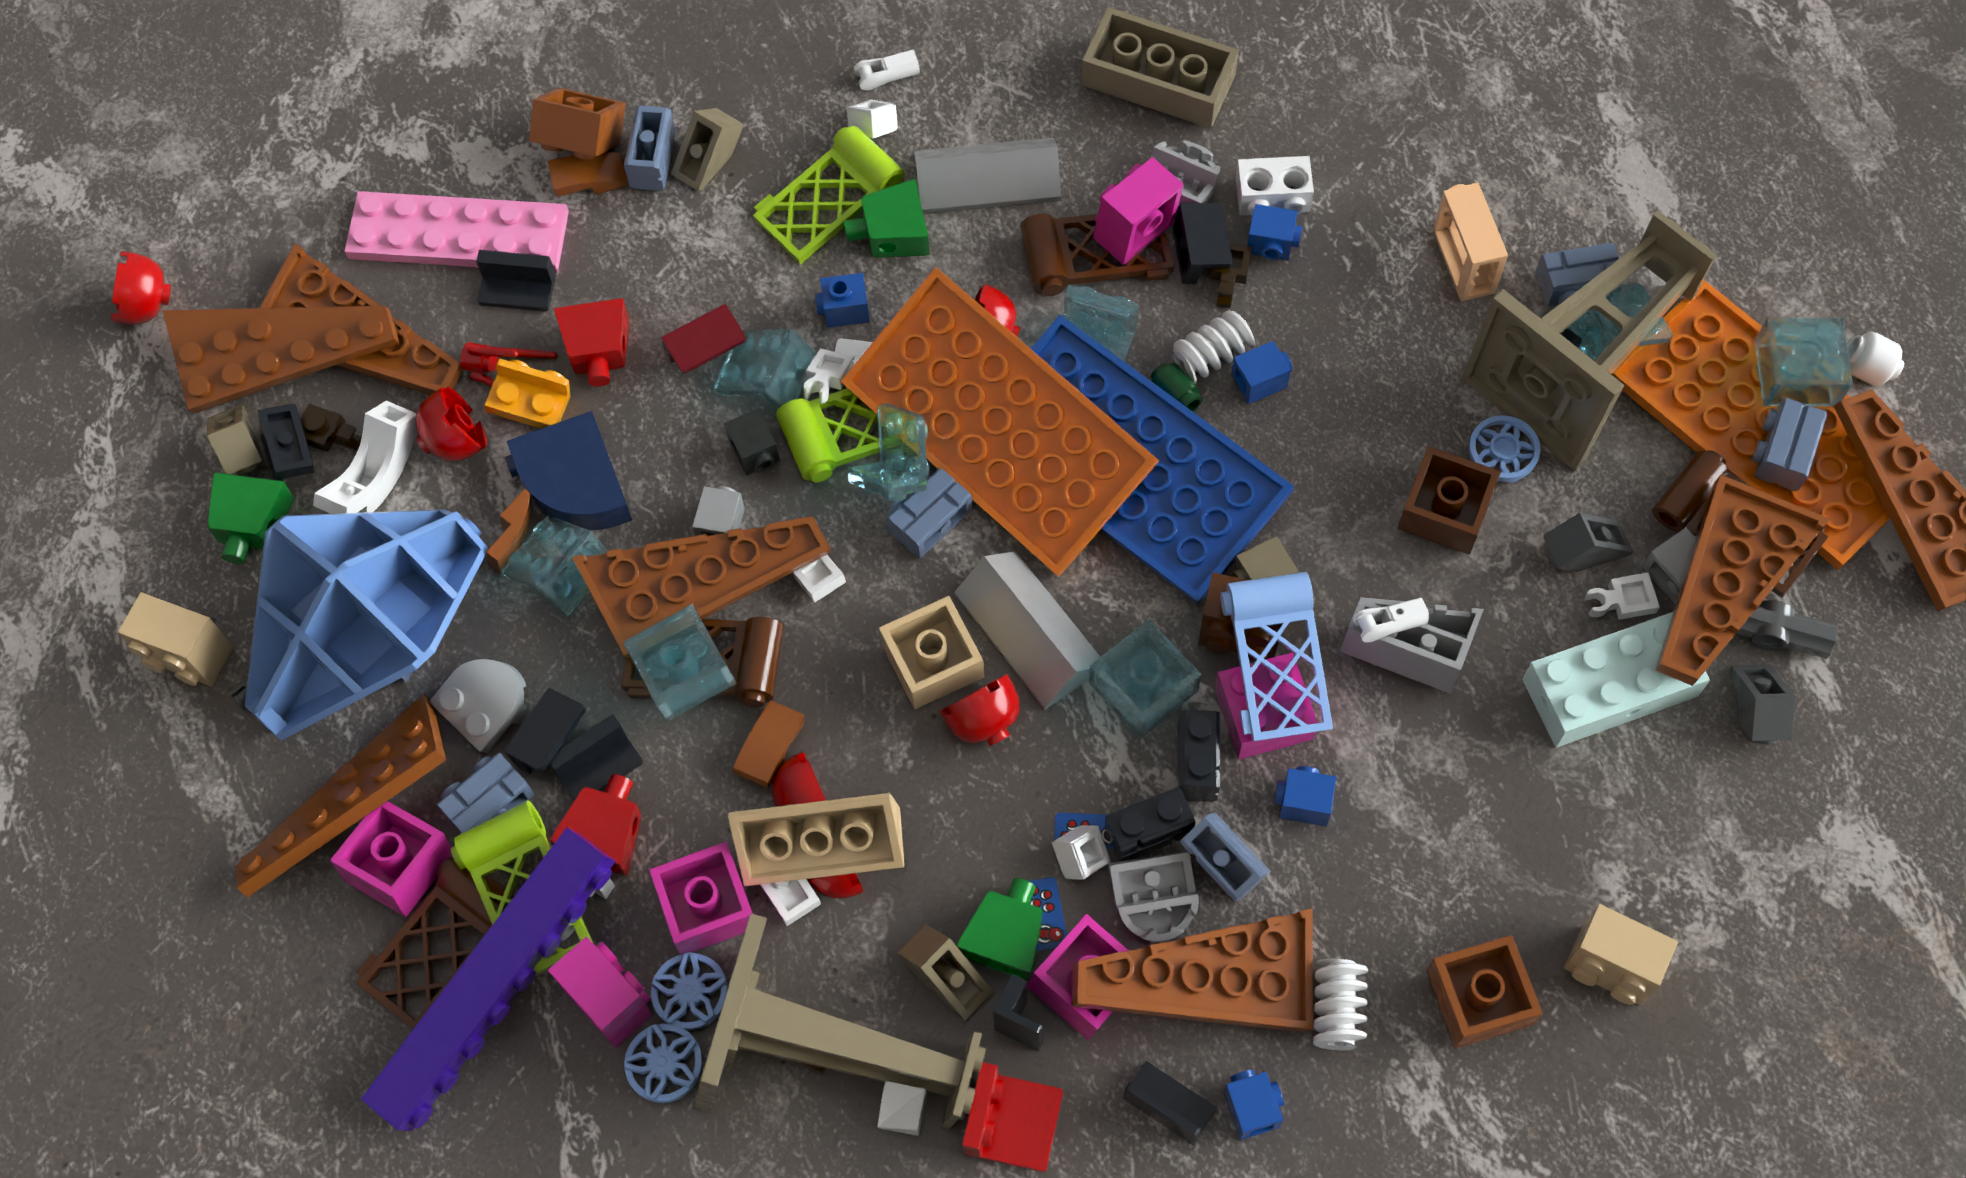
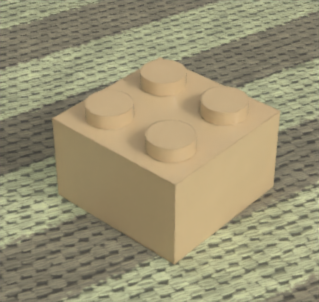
M140 592L118 631V634L129 644L127 649L142 658L140 663L143 666L158 673H162L164 669L174 672L176 678L192 686H196L198 682L212 687L234 648L209 617Z
M950 596L879 627L881 645L914 710L984 678L983 659Z
M1599 904L1582 925L1563 969L1572 972V977L1582 984L1588 986L1598 985L1611 991L1610 995L1619 1002L1628 1005H1634V1003L1641 1005L1660 986L1679 941Z

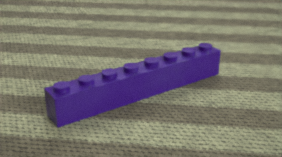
M567 827L368 1088L361 1100L397 1130L413 1131L414 1128H420L433 1112L431 1106L438 1096L445 1094L454 1086L459 1078L457 1071L466 1059H472L481 1050L485 1043L483 1037L490 1027L499 1024L506 1017L511 1007L509 1002L518 991L525 990L533 981L536 975V971L533 969L543 956L547 958L554 953L561 943L562 938L560 935L568 923H575L583 915L587 907L585 901L594 890L601 889L607 883L612 874L610 868L616 861L580 833Z

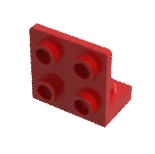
M983 1062L978 1074L974 1099L962 1144L964 1155L1038 1172H1046L1063 1090L1053 1086L999 1075L998 1065Z

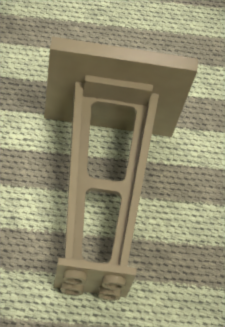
M1657 211L1653 214L1640 243L1542 318H1539L1506 290L1502 289L1491 302L1462 379L1504 414L1527 423L1535 431L1542 445L1576 471L1586 461L1625 386L1611 374L1681 295L1689 301L1695 298L1717 255L1710 251L1704 243L1697 241L1680 228L1675 221ZM1645 266L1664 280L1666 284L1635 317H1628L1606 299V296ZM1589 310L1599 311L1617 325L1621 331L1595 361L1560 334Z
M750 914L701 1077L694 1108L708 1112L711 1111L724 1064L733 1065L737 1049L739 1048L882 1082L888 1081L924 1088L926 1092L948 1096L949 1099L941 1126L950 1129L958 1119L963 1120L965 1113L969 1114L975 1094V1089L969 1087L970 1079L974 1078L975 1072L979 1073L986 1049L979 1046L982 1033L974 1031L962 1045L959 1059L755 990L760 973L752 971L767 918Z

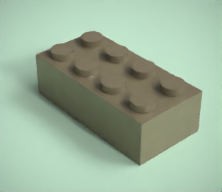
M1108 7L1082 59L1081 85L1211 129L1236 75L1239 49Z

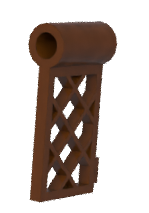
M1035 214L1025 218L1020 224L1033 287L1037 293H1041L1044 296L1058 295L1067 285L1139 276H1146L1147 281L1168 278L1169 273L1173 272L1175 266L1166 231L1157 237L1158 241L1154 240L1130 259L1126 266L1115 267L1106 261L1111 255L1107 250L1099 257L1085 248L1093 238L1097 214L1057 219L1048 214ZM1078 228L1087 235L1078 244L1066 236L1065 229ZM1150 247L1162 255L1163 262L1150 263L1142 258L1141 255ZM1079 255L1095 264L1090 271L1075 272L1073 262Z
M1707 450L1706 452L1697 451L1653 507L1652 513L1662 525L1670 530L1680 532L1687 527L1694 536H1698L1699 529L1697 527L1703 520L1714 482L1720 474L1748 486L1750 485L1728 471L1726 460L1719 453L1712 450ZM1825 526L1813 539L1814 543L1810 549L1803 551L1798 559H1801L1798 565L1795 567L1793 564L1788 570L1789 576L1783 584L1778 582L1772 589V592L1781 598L1785 596L1829 537L1822 533L1826 528Z
M752 617L746 621L702 619L650 646L639 655L637 653L627 658L621 687L628 691L629 697L652 699L653 692L730 696L742 699L741 702L746 706L763 707L766 702L773 700L784 625L780 621L768 617ZM686 629L696 630L701 638L683 650L674 638ZM723 631L736 632L734 643L722 653L711 641ZM671 642L680 654L664 667H661L652 655ZM708 644L717 657L699 670L690 657ZM732 656V660H731V664H730L727 659ZM647 659L658 669L647 680H634L635 669ZM686 661L696 673L684 682H674L668 674ZM724 663L730 670L728 685L711 684L705 676Z
M453 857L447 858L439 866L436 872L438 879L435 888L380 955L376 956L372 953L356 972L361 976L356 984L411 1029L416 1027L475 949L474 947L470 950L459 951L458 930L475 927L485 936L493 925L470 871L467 868L460 869ZM489 875L485 876L484 878L490 892L503 897L506 888ZM493 898L498 910L501 901ZM440 900L449 907L450 924L430 927L429 912ZM457 914L467 922L458 923ZM422 922V928L416 929ZM450 931L452 952L431 955L430 934ZM422 935L424 957L403 960L402 945L409 937ZM395 955V961L389 962ZM466 957L460 964V958ZM452 959V976L447 982L433 984L432 962ZM424 964L425 985L405 988L404 966ZM396 968L397 989L381 992L371 984L382 970ZM439 990V992L434 997L433 991ZM426 992V1008L415 1020L406 1012L405 995ZM397 996L398 1005L388 997Z

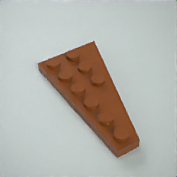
M386 306L162 310L187 408L192 413H197L399 344L391 311Z
M1873 390L1839 401L1833 407L1937 612L1965 602L1966 490L1947 470L1942 472L1928 457L1932 453L1922 443L1917 445L1903 430L1904 423Z
M1312 908L1290 915L1267 918L1263 921L1246 925L1240 924L1192 935L1180 940L1166 943L1161 942L1127 952L1122 951L1078 961L1073 965L1072 1007L1304 1033L1313 1030Z

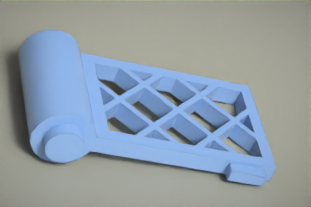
M1299 572L1227 583L1226 592L1220 593V601L1223 615H1230L1234 627L1247 710L1240 711L1243 735L1251 734L1253 742L1333 729L1313 612V591L1308 573ZM1305 620L1307 638L1298 649L1280 635L1290 622ZM1282 624L1280 628L1277 630V632L1273 631L1271 628L1268 627L1271 625ZM1259 627L1272 637L1260 655L1246 646L1244 629ZM1276 641L1295 653L1283 672L1264 659ZM1308 645L1310 649L1311 658L1304 653V650L1307 648ZM1248 654L1256 660L1251 668ZM1299 657L1313 667L1314 677L1306 688L1287 676ZM1260 663L1279 676L1267 694L1253 686L1251 675ZM1283 680L1302 693L1290 711L1271 699V696ZM1315 684L1318 697L1310 692ZM1255 694L1263 699L1258 707L1256 706ZM1306 697L1319 706L1322 723L1307 725L1294 716V713ZM1268 703L1285 715V718L1276 730L1261 732L1258 714ZM1289 720L1298 725L1296 727L1284 728Z

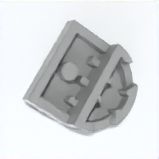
M1165 141L1154 146L1151 157H1154L1184 184L1178 207L1180 203H1207L1213 195L1220 172V166H1216L1213 163V153L1203 146L1189 141H1181L1178 147H1166Z
M489 659L473 660L456 668L429 702L479 752L488 753L511 723L520 724L527 710V705L524 704L523 687H526V683L518 670L507 663Z
M1187 850L1108 864L1115 907L1120 919L1130 931L1145 940L1153 942L1168 941L1184 933V929L1190 924L1194 915L1197 914L1199 905L1190 853Z

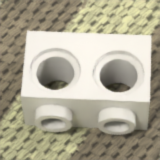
M1310 156L1238 159L1235 180L1239 215L1253 216L1255 204L1298 211V214L1310 212L1314 194Z

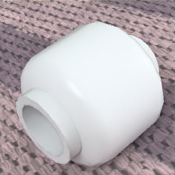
M1872 331L1862 336H1855L1848 344L1843 355L1847 372L1850 375L1876 387L1885 384L1888 380H1895L1901 374L1904 367V361L1901 360V346Z

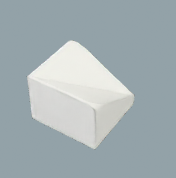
M868 100L847 108L848 127L857 126L869 138H876L897 130L896 105H893V103Z
M1078 826L1052 842L1061 871L1066 879H1085L1111 862L1099 826Z
M885 1081L877 1127L919 1136L927 1098L926 1089Z

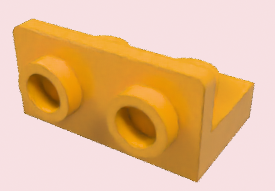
M498 359L496 364L497 376L485 402V412L540 429L559 423L571 396L569 380L558 372L551 370L543 372L533 369L519 360L507 361Z

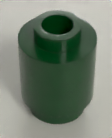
M1163 363L1152 372L1150 376L1151 381L1192 412L1202 403L1203 398L1199 394L1200 389L1177 363L1169 365Z

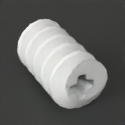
M1228 310L1222 314L1221 318L1216 317L1210 321L1209 325L1204 324L1198 328L1197 332H1191L1186 335L1185 340L1179 339L1174 342V361L1194 383H1197L1195 371L1203 378L1209 376L1207 364L1214 370H1219L1221 368L1219 357L1226 363L1232 362L1233 355L1231 350L1237 355L1245 353L1244 342L1249 347L1254 348V337L1246 321L1236 312Z
M1345 959L1318 960L1315 963L1321 968L1316 971L1315 979L1320 985L1315 988L1314 995L1320 1001L1315 1003L1314 1012L1321 1017L1314 1021L1313 1027L1320 1033L1314 1036L1313 1044L1329 1050L1344 1051L1355 1049V1041L1367 1037V1033L1355 1029V1024L1367 1021V1016L1355 1012V1008L1366 1006L1367 1000L1355 996L1357 991L1368 988V984L1356 980V976L1366 974L1368 967Z

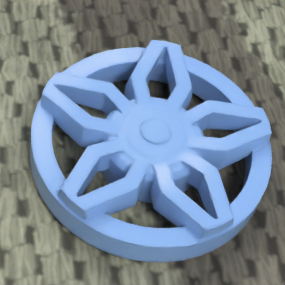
M1506 415L1487 418L1477 425L1471 435L1468 447L1471 461L1491 468L1500 463L1501 473L1498 481L1509 483L1516 482L1532 472L1538 462L1541 450L1540 441L1535 431L1524 421ZM1494 425H1505L1498 434L1496 431L1486 429ZM1513 426V434L1507 433ZM1520 430L1529 438L1531 444L1524 441L1519 442ZM1482 436L1490 438L1491 442H1487ZM1476 441L1484 448L1479 455L1476 450ZM1520 450H1524V451H1527V452H1530V453H1528V454H1521V453H1519V452H1520ZM1490 456L1493 459L1487 463L1482 462L1485 457ZM1531 460L1525 468L1520 470V462ZM1510 463L1512 465L1513 472H1509L1505 466L1506 464Z
M688 952L669 959L659 968L652 981L651 1000L655 1011L666 1024L684 1028L687 1031L698 1030L708 1026L720 1016L728 990V983L723 970L714 960L702 954ZM692 962L694 971L692 974L686 975L687 963ZM698 962L709 966L716 973H704L699 977L701 970ZM680 964V978L674 974H667L673 967ZM719 979L710 987H706L704 984L707 980ZM661 981H673L675 983L673 989H667L661 985ZM721 988L719 1001L713 1010L711 1001L706 996L713 995ZM659 991L667 997L674 996L668 1000L664 1011L659 1002ZM678 1003L681 1008L669 1017L673 1005ZM705 1003L708 1015L706 1016L696 1008ZM688 1009H691V1013L700 1019L694 1022L677 1021L687 1014Z
M670 1024L651 1025L640 1032L630 1043L624 1060L625 1074L631 1087L644 1099L656 1103L673 1102L687 1095L697 1084L703 1068L702 1052L695 1038L684 1028H678ZM663 1032L675 1033L682 1037L673 1040L671 1045L668 1046L669 1040ZM654 1034H657L661 1039V1046L656 1048L653 1046ZM647 1039V1048L650 1053L642 1051L635 1054L640 1044ZM689 1042L682 1053L678 1054L675 1051L678 1046ZM694 1050L695 1067L692 1073L688 1066L681 1063V1061L686 1060ZM637 1060H647L646 1066L643 1067L632 1064V1062ZM680 1070H683L688 1076L689 1081L675 1076ZM633 1072L642 1075L649 1073L646 1077L645 1090L638 1085ZM655 1078L660 1083L654 1092L651 1093L652 1080ZM668 1080H671L673 1084L683 1086L675 1092L661 1095L667 1087Z

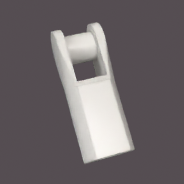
M914 50L879 59L863 60L854 66L855 74L861 78L859 86L862 90L866 91L891 81L920 74Z
M1416 598L1386 607L1364 609L1354 615L1353 622L1356 626H1360L1362 630V641L1368 643L1393 633L1426 625L1429 620V611L1423 599ZM1382 621V624L1377 625L1376 622Z

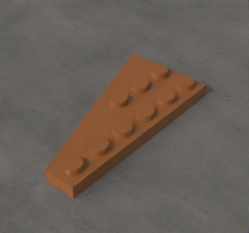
M295 243L260 308L381 305L347 280H342L336 276L325 264L310 257L303 248ZM393 316L392 319L399 344L337 364V366L429 395L441 387L444 389L448 386L454 389L463 371L458 361L429 340L421 338L411 330L410 326L401 320L398 321Z
M1720 474L1712 488L1655 671L1693 686L1830 518Z
M813 516L769 523L764 527L746 530L741 528L727 530V533L711 536L704 534L646 544L645 547L621 550V548L606 551L607 553L573 556L572 559L625 659L826 556L831 553V548Z
M424 693L354 758L339 768L330 780L256 848L239 861L235 866L236 887L245 897L251 896L446 761L435 709L429 702L430 699Z

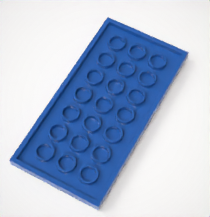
M1059 315L1031 349L1159 460L1100 531L1199 605L1208 595L1212 572L1222 575L1227 572L1236 561L1237 555L1247 548L1292 494L1294 486L1062 315Z

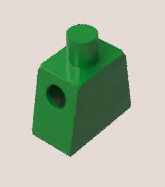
M915 179L863 196L861 198L863 217L843 221L847 242L868 238L871 255L875 258L930 255L928 233Z
M221 473L214 474L208 529L219 543L225 544L221 555L223 560L233 564H243L249 547L263 549L265 531L282 516L288 514L294 501V496L284 481Z
M1013 878L1007 896L993 891H989L957 944V948L968 961L1009 976L1014 974L1029 982L1034 972L1043 921V910L1030 905L1036 888L1033 883L1021 878Z

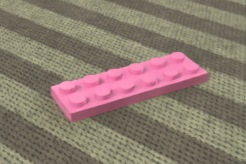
M358 191L344 252L348 259L465 267H478L476 260L479 250L550 256L554 270L558 272L569 211L566 204Z

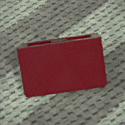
M726 303L661 337L665 354L671 363L675 362L682 374H686L746 342L745 334Z

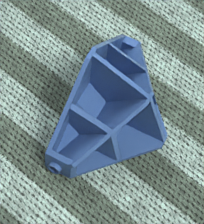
M445 509L282 516L265 531L245 707L273 735L282 741L417 670L435 653L478 571L486 551L489 549L479 538L482 534L481 531L468 518L463 519L457 511L453 513Z

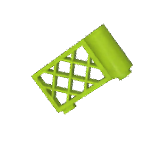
M857 126L840 129L834 136L832 149L775 197L769 194L754 207L756 211L753 214L754 220L800 265L844 228L843 221L855 219L863 212L861 199L857 202H844L845 188H861L866 193L865 195L900 184L905 178V171ZM831 163H834L841 170L840 179L821 180L822 171ZM802 188H815L814 202H795V194ZM839 188V201L820 202V189ZM813 210L812 224H793L794 211ZM819 210H838L837 219L831 224H818ZM775 211H788L787 224L772 225L767 218ZM792 233H811V241L799 251L792 244Z
M848 388L829 394L828 400L823 404L820 403V398L811 401L806 399L791 400L779 407L775 414L803 479L815 483L830 478L833 474L832 471L838 466L909 442L895 430H893L890 437L884 439L869 435L875 422L891 426L874 411L856 405L859 398ZM834 405L846 411L840 423L826 418L822 409ZM851 413L870 419L864 432L846 426ZM841 433L860 440L857 447L841 453L837 445Z
M527 800L454 837L455 846L451 848V853L460 869L467 868L470 871L492 924H494L510 903L519 876L526 879L530 876L521 872L526 856L540 849L543 857H545L551 847L546 838V830L534 805ZM516 861L513 869L505 867ZM499 869L511 873L503 897L491 893L484 878ZM493 898L501 901L498 910ZM582 917L575 923L570 924L574 926L580 941L587 936L592 942ZM577 944L567 949L558 947L555 951L559 953L549 958L543 956L533 969L536 971L535 976L549 970Z

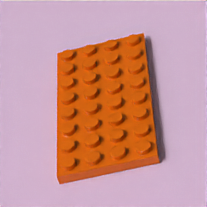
M937 267L934 268L840 381L936 468H942L956 483L958 482L970 492L974 502L1057 576L1063 574L1159 462L1154 455Z
M1705 280L1695 298L1689 301L1685 297L1654 325L1611 374L1625 385L1622 389L1624 393L1695 452L1715 451L1726 460V467L1730 473L1753 488L1830 518L1822 532L1829 537L1817 553L1838 571L1890 520L1833 407L1839 401L1850 396ZM1785 398L1803 403L1806 407L1812 406L1824 410L1827 413L1808 478L1799 491H1792L1778 486L1777 483L1772 484L1757 479L1754 473L1758 463L1751 461L1758 441H1765L1768 432L1762 430V425L1770 408L1776 410L1782 399ZM1812 540L1808 546L1811 547L1814 541Z

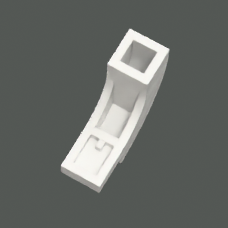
M387 400L365 413L361 443L352 463L340 477L314 493L313 506L329 514L374 512L389 495L405 467L415 437L416 413Z

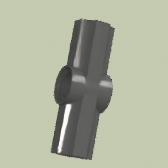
M1767 600L1757 607L1736 634L1751 637L1755 645L1766 650L1780 651L1789 648L1827 659L1831 655L1836 642L1838 630L1836 624L1795 613V609L1785 602Z

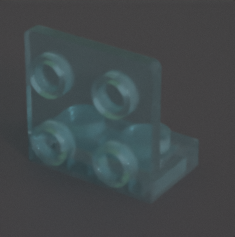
M547 516L534 527L532 534L524 544L512 553L507 565L501 572L507 578L537 589L559 613L569 616L589 592L572 557L604 554L608 550L591 531Z

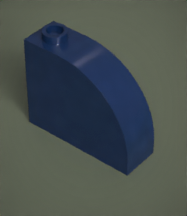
M592 411L507 441L511 455L506 456L505 460L512 478L520 477L524 488L531 494L532 503L552 521L578 530H601L632 521Z

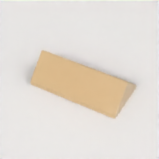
M890 793L729 812L728 814L744 886L904 867L900 807Z

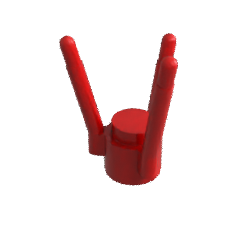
M467 342L461 352L460 364L463 370L471 371V380L482 382L492 387L495 380L486 376V374L495 371L499 357L555 359L557 353L554 351L493 347Z

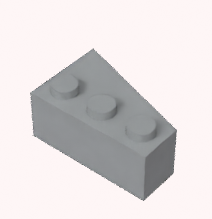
M1360 597L1353 617L1364 609L1386 607L1405 601ZM1435 604L1433 608H1427L1429 620L1426 625L1393 633L1368 643L1362 641V630L1360 626L1354 624L1352 617L1340 652L1451 694L1484 609L1471 608L1470 612L1447 610V605ZM1377 621L1376 624H1382V621Z

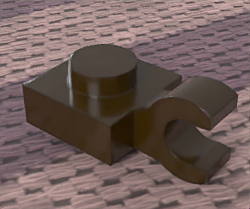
M1229 243L1233 261L1230 268H1211L1210 279L1220 280L1216 306L1231 308L1235 283L1246 284L1252 246Z
M309 404L300 419L307 445L328 452L332 444L335 443L356 451L361 443L362 437L355 435L357 429L346 424L341 414Z

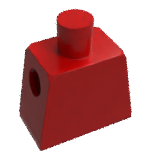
M619 298L554 308L574 373H587L588 384L591 386L602 387L610 383L609 370L623 368L626 365L629 315L624 299Z
M612 774L604 792L584 787L552 834L551 844L554 845L568 827L580 833L616 861L610 870L627 876L641 821V813L637 805L627 800L633 782L621 775Z

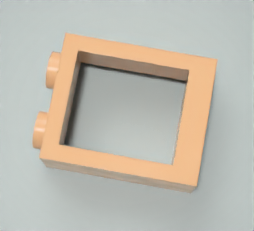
M1479 183L1454 185L1448 190L1443 191L1433 226V233L1462 302L1495 294L1508 258V253Z

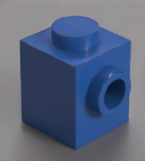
M1255 204L1247 245L1252 246L1251 254L1260 255L1270 260H1289L1291 247H1299L1302 226L1296 225L1298 211Z
M863 273L820 278L822 292L815 293L818 315L825 314L827 328L870 322Z
M1271 341L1234 357L1231 376L1247 404H1251L1286 389L1290 372H1292V364L1286 352H1280L1275 342Z
M1299 766L1296 769L1288 768L1285 781L1278 780L1275 791L1274 804L1281 805L1279 818L1327 826L1332 811L1336 776L1320 774L1319 770L1308 766Z
M1246 1070L1231 1076V1083L1226 1084L1223 1093L1239 1140L1279 1129L1283 1122L1279 1107L1284 1106V1101L1277 1082L1270 1083L1267 1072L1255 1075L1254 1070Z

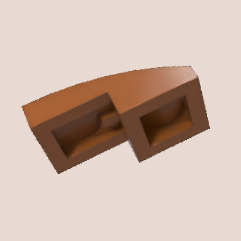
M604 152L596 156L595 159H581L571 155L548 161L552 184L557 197L592 188L595 195L629 185L621 153Z
M526 489L499 515L504 533L486 551L489 566L500 575L518 552L528 531L533 507L531 494Z
M770 700L745 741L735 761L732 773L768 788L776 772L785 762L786 751L804 726L805 715Z

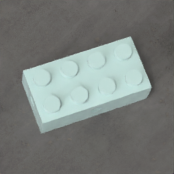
M1673 612L1530 663L1522 680L1555 748L1697 698L1710 681L1706 671L1693 686L1655 671Z

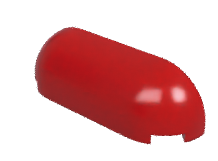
M804 751L787 759L776 772L772 783V799L775 807L826 801ZM856 873L806 879L813 889L831 898H849L863 892Z

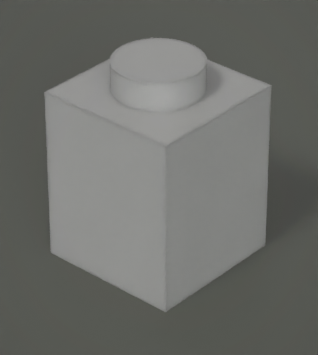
M704 486L692 526L695 536L704 534L711 536L727 533V530L739 529L745 511L741 493L727 486H717L716 488Z

